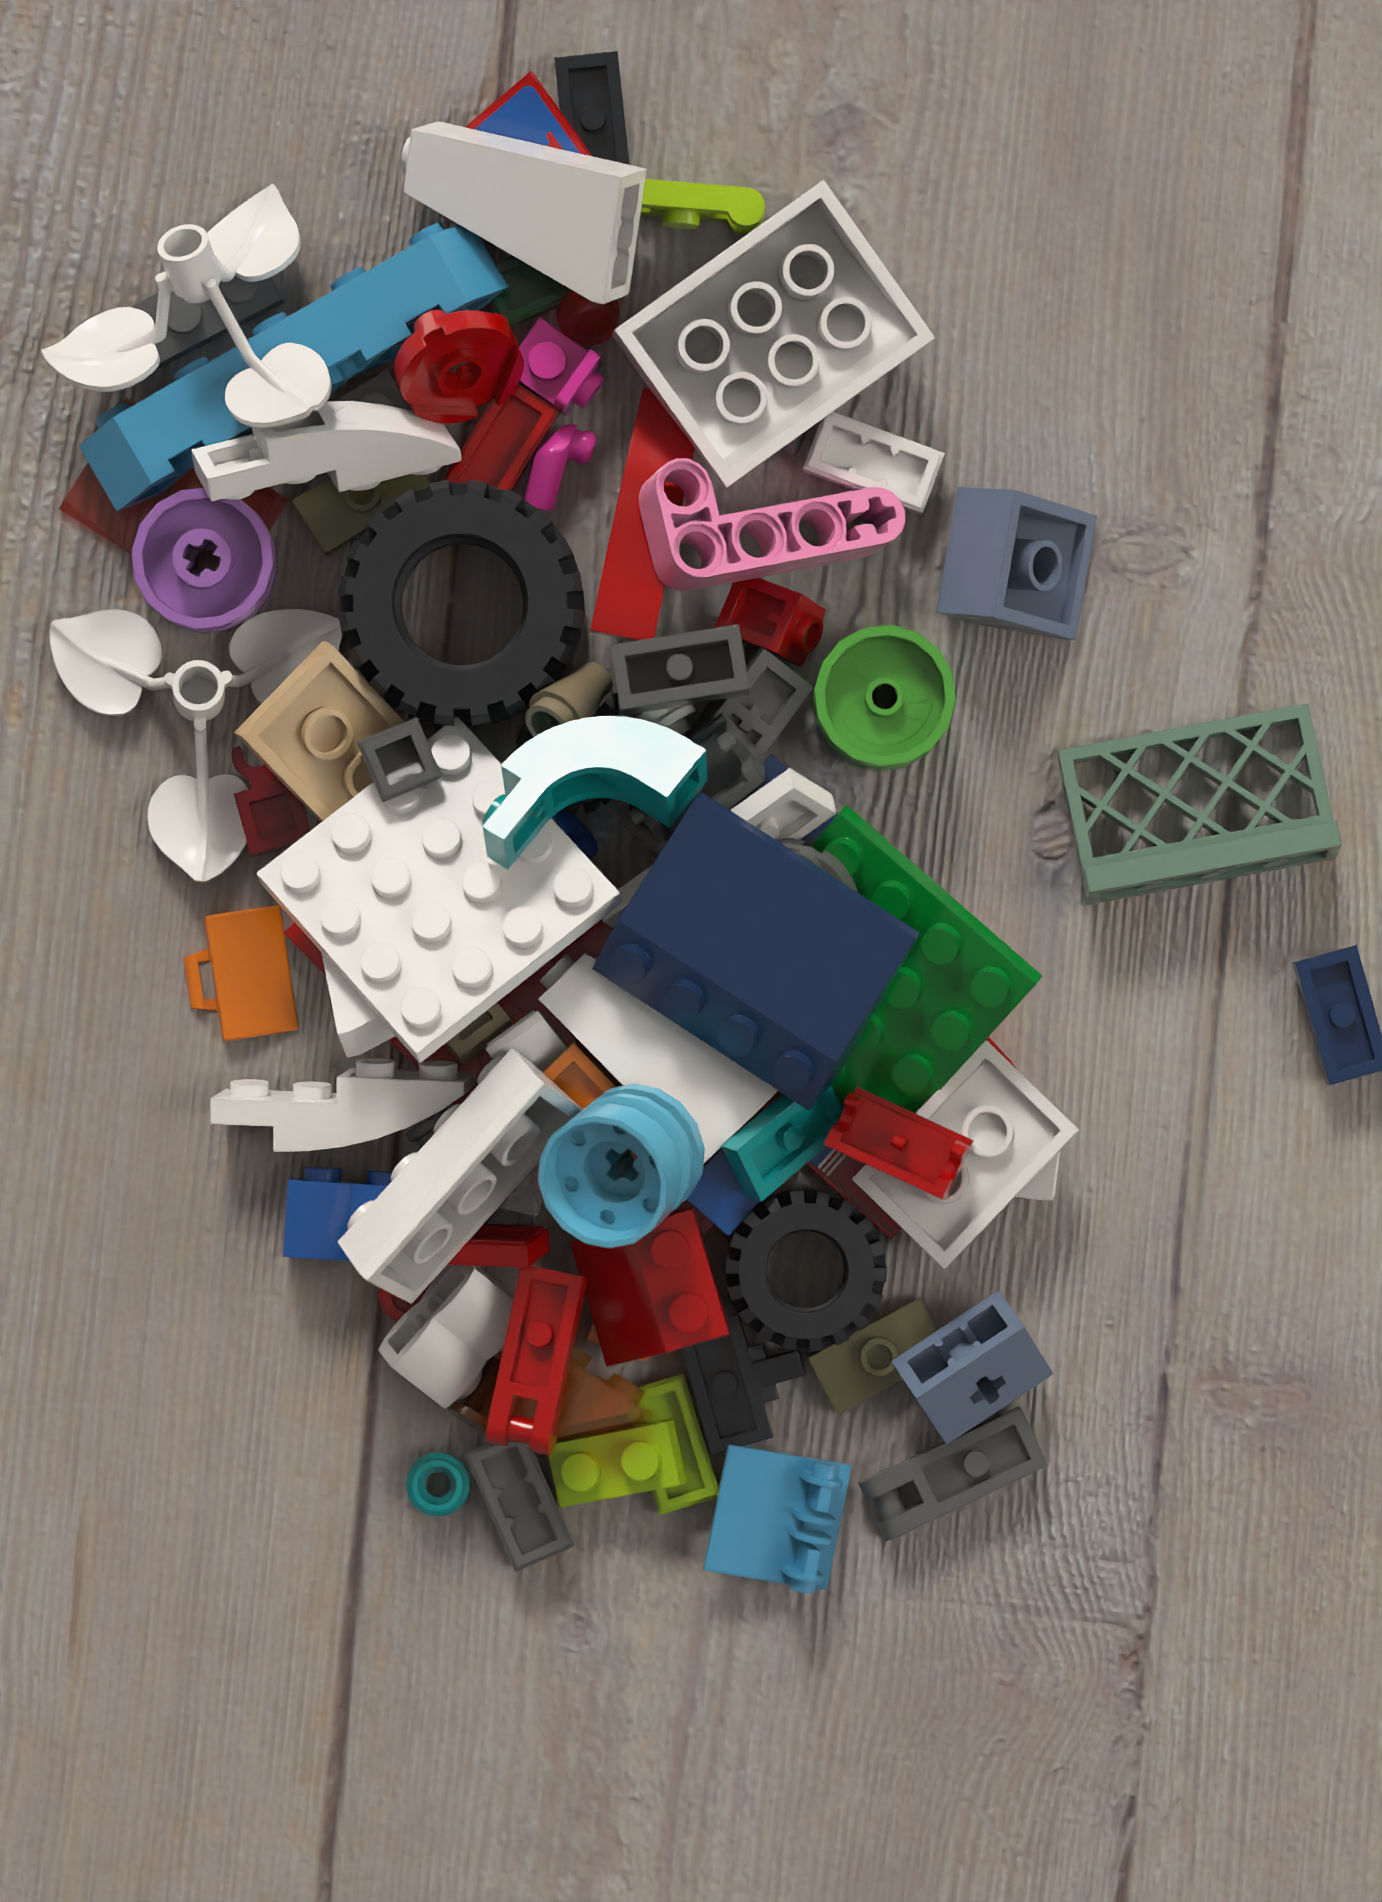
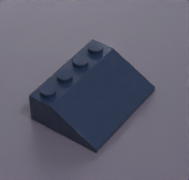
M700 792L619 917L592 969L802 1107L810 1110L839 1076L921 933L706 794Z

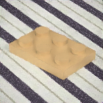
M323 640L234 733L320 822H323L373 783L356 742L404 722V720L332 644Z

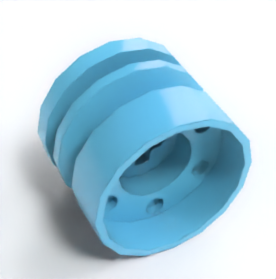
M634 1083L607 1090L551 1135L540 1156L538 1183L546 1208L561 1228L584 1243L606 1248L633 1244L652 1231L670 1212L675 1210L692 1194L703 1174L705 1147L698 1124L680 1101L655 1087ZM631 1151L637 1156L636 1160L630 1156L629 1153Z

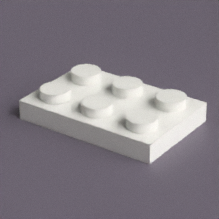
M986 1040L941 1090L938 1089L916 1112V1114L974 1140L948 1199H940L867 1164L852 1180L933 1259L946 1269L1074 1137L1079 1129Z

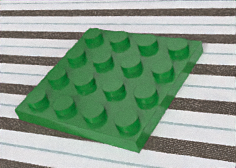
M846 805L810 847L820 853L825 850L835 856L853 878L857 892L921 934L839 1076L831 1086L842 1109L845 1107L843 1106L845 1098L849 1092H854L857 1086L916 1113L937 1090H941L1034 988L1043 975Z

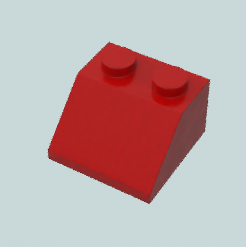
M694 1206L669 1213L659 1225L633 1244L606 1248L587 1244L581 1240L570 1243L579 1275L588 1278L585 1296L606 1367L671 1352L729 1334L730 1328Z

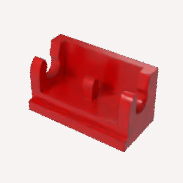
M857 1086L854 1092H849L843 1103V1106H845L837 1124L830 1129L824 1145L940 1199H948L974 1140Z

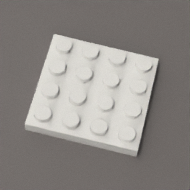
M458 717L455 718L454 726L446 725L427 740L442 778L383 803L374 782L256 873L261 885L419 1063L424 1061L622 903L620 892L552 818L540 830L509 870L487 857L482 822L492 802L498 796L505 795L502 764Z

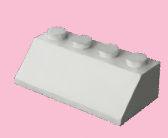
M513 1048L505 1056L493 1059L484 1067L477 1079L478 1086L462 1104L450 1107L441 1115L434 1127L435 1134L418 1153L414 1152L407 1155L397 1164L391 1174L392 1182L375 1201L366 1202L354 1212L347 1224L348 1231L338 1241L358 1273L368 1282L411 1304L539 1163L540 1156L551 1135L583 1110L534 1063Z

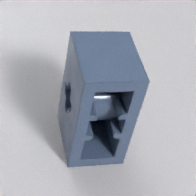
M999 1290L892 1360L893 1365L946 1445L1054 1374L1029 1333Z

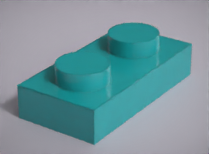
M832 1086L827 1089L810 1110L782 1094L721 1146L745 1197L762 1202L826 1147L824 1142L830 1129L837 1124L843 1112Z

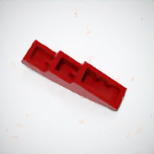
M642 388L590 628L591 633L630 641L655 638L666 586L658 578L653 566L639 509L638 495L642 485L667 462L677 458L693 460L695 447L652 391L647 388ZM664 482L666 497L673 504L683 507L685 500L683 490L675 483Z

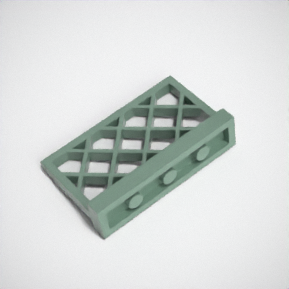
M1308 703L1058 750L1057 755L1082 872L1081 882L1086 905L1336 859L1341 849L1342 842L1337 820H1333ZM1297 722L1302 747L1290 765L1258 746L1270 727ZM1258 730V732L1252 740H1249L1248 738L1240 734L1243 732ZM1224 736L1245 750L1227 777L1196 758L1208 739ZM1196 741L1189 752L1178 746L1179 744ZM1162 748L1182 761L1164 789L1133 769L1146 750ZM1133 753L1127 764L1114 757ZM1251 755L1282 774V777L1265 801H1262L1233 782ZM1303 758L1305 759L1308 777L1296 770ZM1099 759L1120 774L1103 799L1099 800L1078 785L1074 764ZM1189 766L1220 786L1202 814L1171 794ZM1126 778L1157 797L1139 825L1109 806V803ZM1290 779L1312 793L1317 816L1291 820L1271 805ZM1226 791L1258 811L1244 830L1229 832L1209 819V816ZM1082 801L1095 809L1087 822ZM1164 802L1195 822L1183 841L1167 844L1146 830ZM1102 814L1132 833V836L1120 853L1093 858L1089 832ZM1264 816L1276 822V824L1257 827ZM1202 827L1214 834L1194 839ZM1139 839L1151 846L1132 850Z

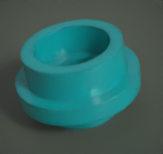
M431 1452L423 1455L411 1466L406 1478V1491L411 1503L419 1511L430 1516H446L455 1512L463 1505L470 1490V1477L465 1465L457 1457L445 1452ZM442 1472L449 1477L451 1486L446 1494L434 1495L428 1490L426 1480L431 1473Z

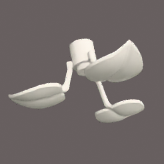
M270 184L245 201L216 224L208 233L200 226L186 224L172 228L160 238L157 250L165 272L155 276L159 288L155 324L152 317L140 309L118 307L88 319L59 343L41 350L47 364L60 377L78 387L99 392H112L131 387L144 380L159 366L160 356L154 344L164 340L167 335L171 291H173L177 296L182 297L189 303H202L211 299L244 361L250 367L235 375L225 390L226 405L230 414L237 421L244 425L260 428L276 427L298 421L309 416L312 411L322 408L328 401L332 389L330 374L324 360L319 354L304 345L295 343L281 344L273 348L260 360L250 347L219 288L220 281L229 282L235 275L248 282H257L272 277L290 265L298 255L301 247L299 229L274 184Z
M112 609L100 610L72 618L53 620L49 631L54 664L70 694L84 707L102 715L121 716L135 709L141 697L142 687L151 691L170 688L173 690V700L177 711L184 718L194 721L197 779L187 775H178L163 782L150 799L147 820L152 839L160 851L180 867L192 880L205 883L216 878L237 860L247 844L234 793L248 790L243 780L234 775L223 774L209 778L206 721L214 718L221 711L225 701L226 687H244L251 683L255 699L262 704L323 640L339 650L343 637L339 619L321 612L304 609H281L264 612L245 621L236 630L229 642L230 658L235 666L243 672L242 674L232 675L229 671L220 672L216 666L207 661L193 660L183 664L175 674L167 673L164 677L151 678L149 676L158 669L161 663V643L154 627L141 616L129 611Z

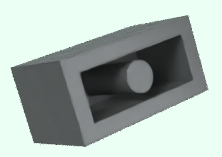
M739 624L610 645L622 716L749 695V683Z

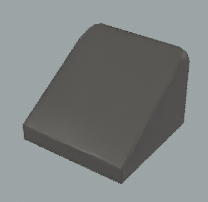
M417 717L356 742L382 803L442 778Z

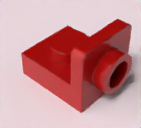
M761 578L733 582L714 628L739 624L742 642L766 649L787 662L801 667L808 653L817 647L823 633L822 620L826 610L799 592Z

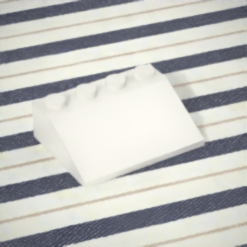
M824 180L614 329L611 335L655 397L726 488L935 338Z

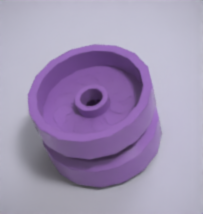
M204 488L181 490L158 502L139 524L131 551L134 579L146 602L174 625L202 634L231 631L256 616L271 598L279 572L276 543L258 513L241 499L211 501ZM204 551L214 552L213 555L219 559V567L215 572L210 569H204L201 573L198 572L196 559L200 553Z

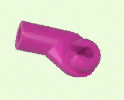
M577 424L561 426L536 453L524 500L537 509L554 510L564 469L568 461L573 460L582 465L589 463L594 453L597 440L596 435L592 431L577 429Z

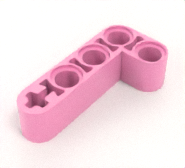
M677 458L667 462L642 485L638 495L639 509L654 569L658 578L667 587L676 591H691L864 558L876 553L893 541L902 532L905 524V509L901 500L893 492L879 487L719 515L712 483L707 471L699 463L687 458ZM664 482L675 483L683 490L686 496L685 507L673 504L666 497ZM860 515L863 521H873L876 526L875 528L873 524L854 526L846 532V525ZM800 521L811 524L817 530L819 546L808 544L802 538L799 531ZM740 532H746L758 541L761 553L760 558L750 556L742 549L739 541ZM680 543H686L698 551L701 558L700 569L691 568L682 561L679 554Z

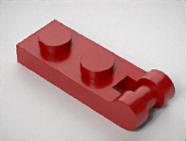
M534 1266L520 1268L487 1423V1443L506 1447L510 1441L530 1445L531 1452L548 1456L552 1454L558 1435L559 1414L587 1277ZM518 1396L538 1400L534 1419L515 1415Z

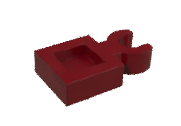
M233 747V765L238 774L248 780L251 789L234 793L251 857L292 846L310 832L303 804L281 781H277L276 776L265 764L260 767L249 766L244 761L241 747Z

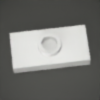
M831 412L819 424L803 467V472L852 490L871 487L887 489L901 500L904 509L922 515L945 453L841 414Z

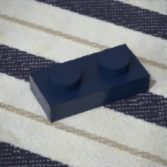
M1357 945L1292 962L1326 1085H1333L1382 1071V1033Z

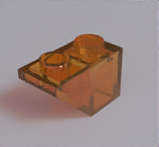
M574 1344L559 1414L557 1441L647 1423L654 1411L640 1403L645 1392L623 1376L613 1372L607 1381L589 1369L587 1366L593 1357ZM518 1396L515 1415L534 1419L538 1400Z

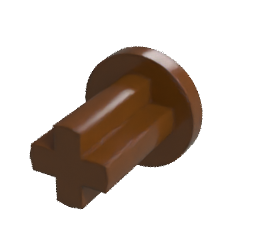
M494 1357L489 1361L482 1373L478 1386L468 1396L464 1405L455 1401L448 1408V1411L458 1419L485 1435L501 1361Z

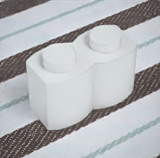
M447 1265L430 1284L421 1301L409 1309L392 1327L378 1350L389 1366L445 1409L457 1399L461 1400L469 1396L481 1380L482 1368L486 1361L497 1352L503 1351L514 1294L479 1266Z

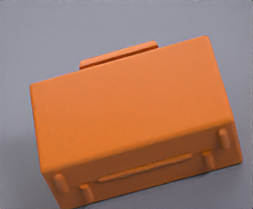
M275 905L205 916L203 921L208 948L183 958L191 1009L218 1012L223 1042L297 1031L299 1024L280 906ZM210 961L215 992L214 999L204 1000L198 962Z

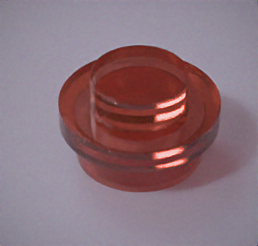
M573 290L569 291L562 298L556 311L557 323L562 333L584 346H595L607 341L612 336L614 329L617 328L620 316V306L617 299L606 304H600L588 300Z

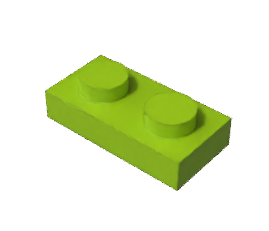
M673 1419L556 1441L552 1454L548 1456L559 1508L679 1486L687 1482Z

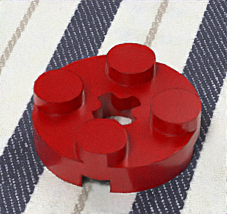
M432 310L423 314L415 322V333L404 342L394 363V377L404 401L411 405L413 412L421 419L440 424L460 423L478 417L479 414L476 407L487 403L493 397L498 406L515 390L524 369V359L507 318L501 314H491L476 310L458 311L450 314L442 310ZM461 362H468L460 365L454 373L448 372L452 366Z

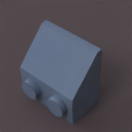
M958 487L936 613L983 626L1065 640H1076L1097 515L1017 490Z

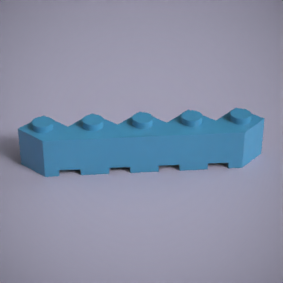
M438 222L411 237L408 241L410 247L365 272L364 268L360 267L341 276L330 285L332 289L330 293L287 317L285 312H281L261 322L252 330L254 336L247 341L254 354L260 360L273 348L285 343L300 344L312 349L320 355L328 368L332 384L331 393H333L351 377L394 361L404 342L415 333L414 324L423 314L432 310H442L448 314L467 310L479 311L509 286L478 235L461 225L445 230L443 224ZM237 346L210 362L206 357L191 362L174 374L175 382L131 407L128 402L119 404L95 420L99 429L81 443L79 447L117 512L163 494L194 468L192 449L253 434L251 426L242 424L230 414L225 402V390L230 380L241 371L250 368L244 361Z

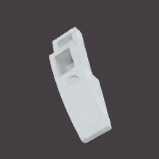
M327 401L322 408L312 411L309 416L298 421L276 427H252L253 434L191 450L195 473L211 501L242 499L251 495L255 490L282 483H305L312 480L317 474L325 472L329 474L339 492L349 489L362 491L376 487L381 481L408 474L426 475L436 472L443 465L462 461L460 449L444 424L421 419L411 410L384 404L356 401Z
M369 1058L356 1060V1068H350L337 1077V1093H331V1084L327 1082H297L293 1084V1091L269 1090V1082L265 1080H234L230 1082V1089H225L210 1099V1124L273 1126V1152L314 1151L345 1147L378 1139L400 1131L438 1113L476 1086V1073L458 1072V1063L452 1061H424L419 1063V1071L394 1070V1060Z

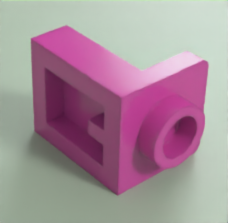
M542 318L538 319L519 346L524 359V369L519 384L558 408L560 413L567 416L574 404L582 409L586 408L605 380V377L598 373L603 365L602 356L592 349L588 352Z

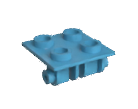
M728 1444L703 1570L790 1584L791 1590L807 1594H814L815 1589L827 1590L852 1465Z

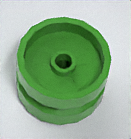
M894 625L862 628L837 643L822 662L812 700L815 724L827 746L849 764L878 772L903 769L927 756L949 728L956 704L953 673L940 649L918 632ZM883 685L890 686L895 691L893 700L896 703L889 709L878 708L872 700L873 691L879 692Z

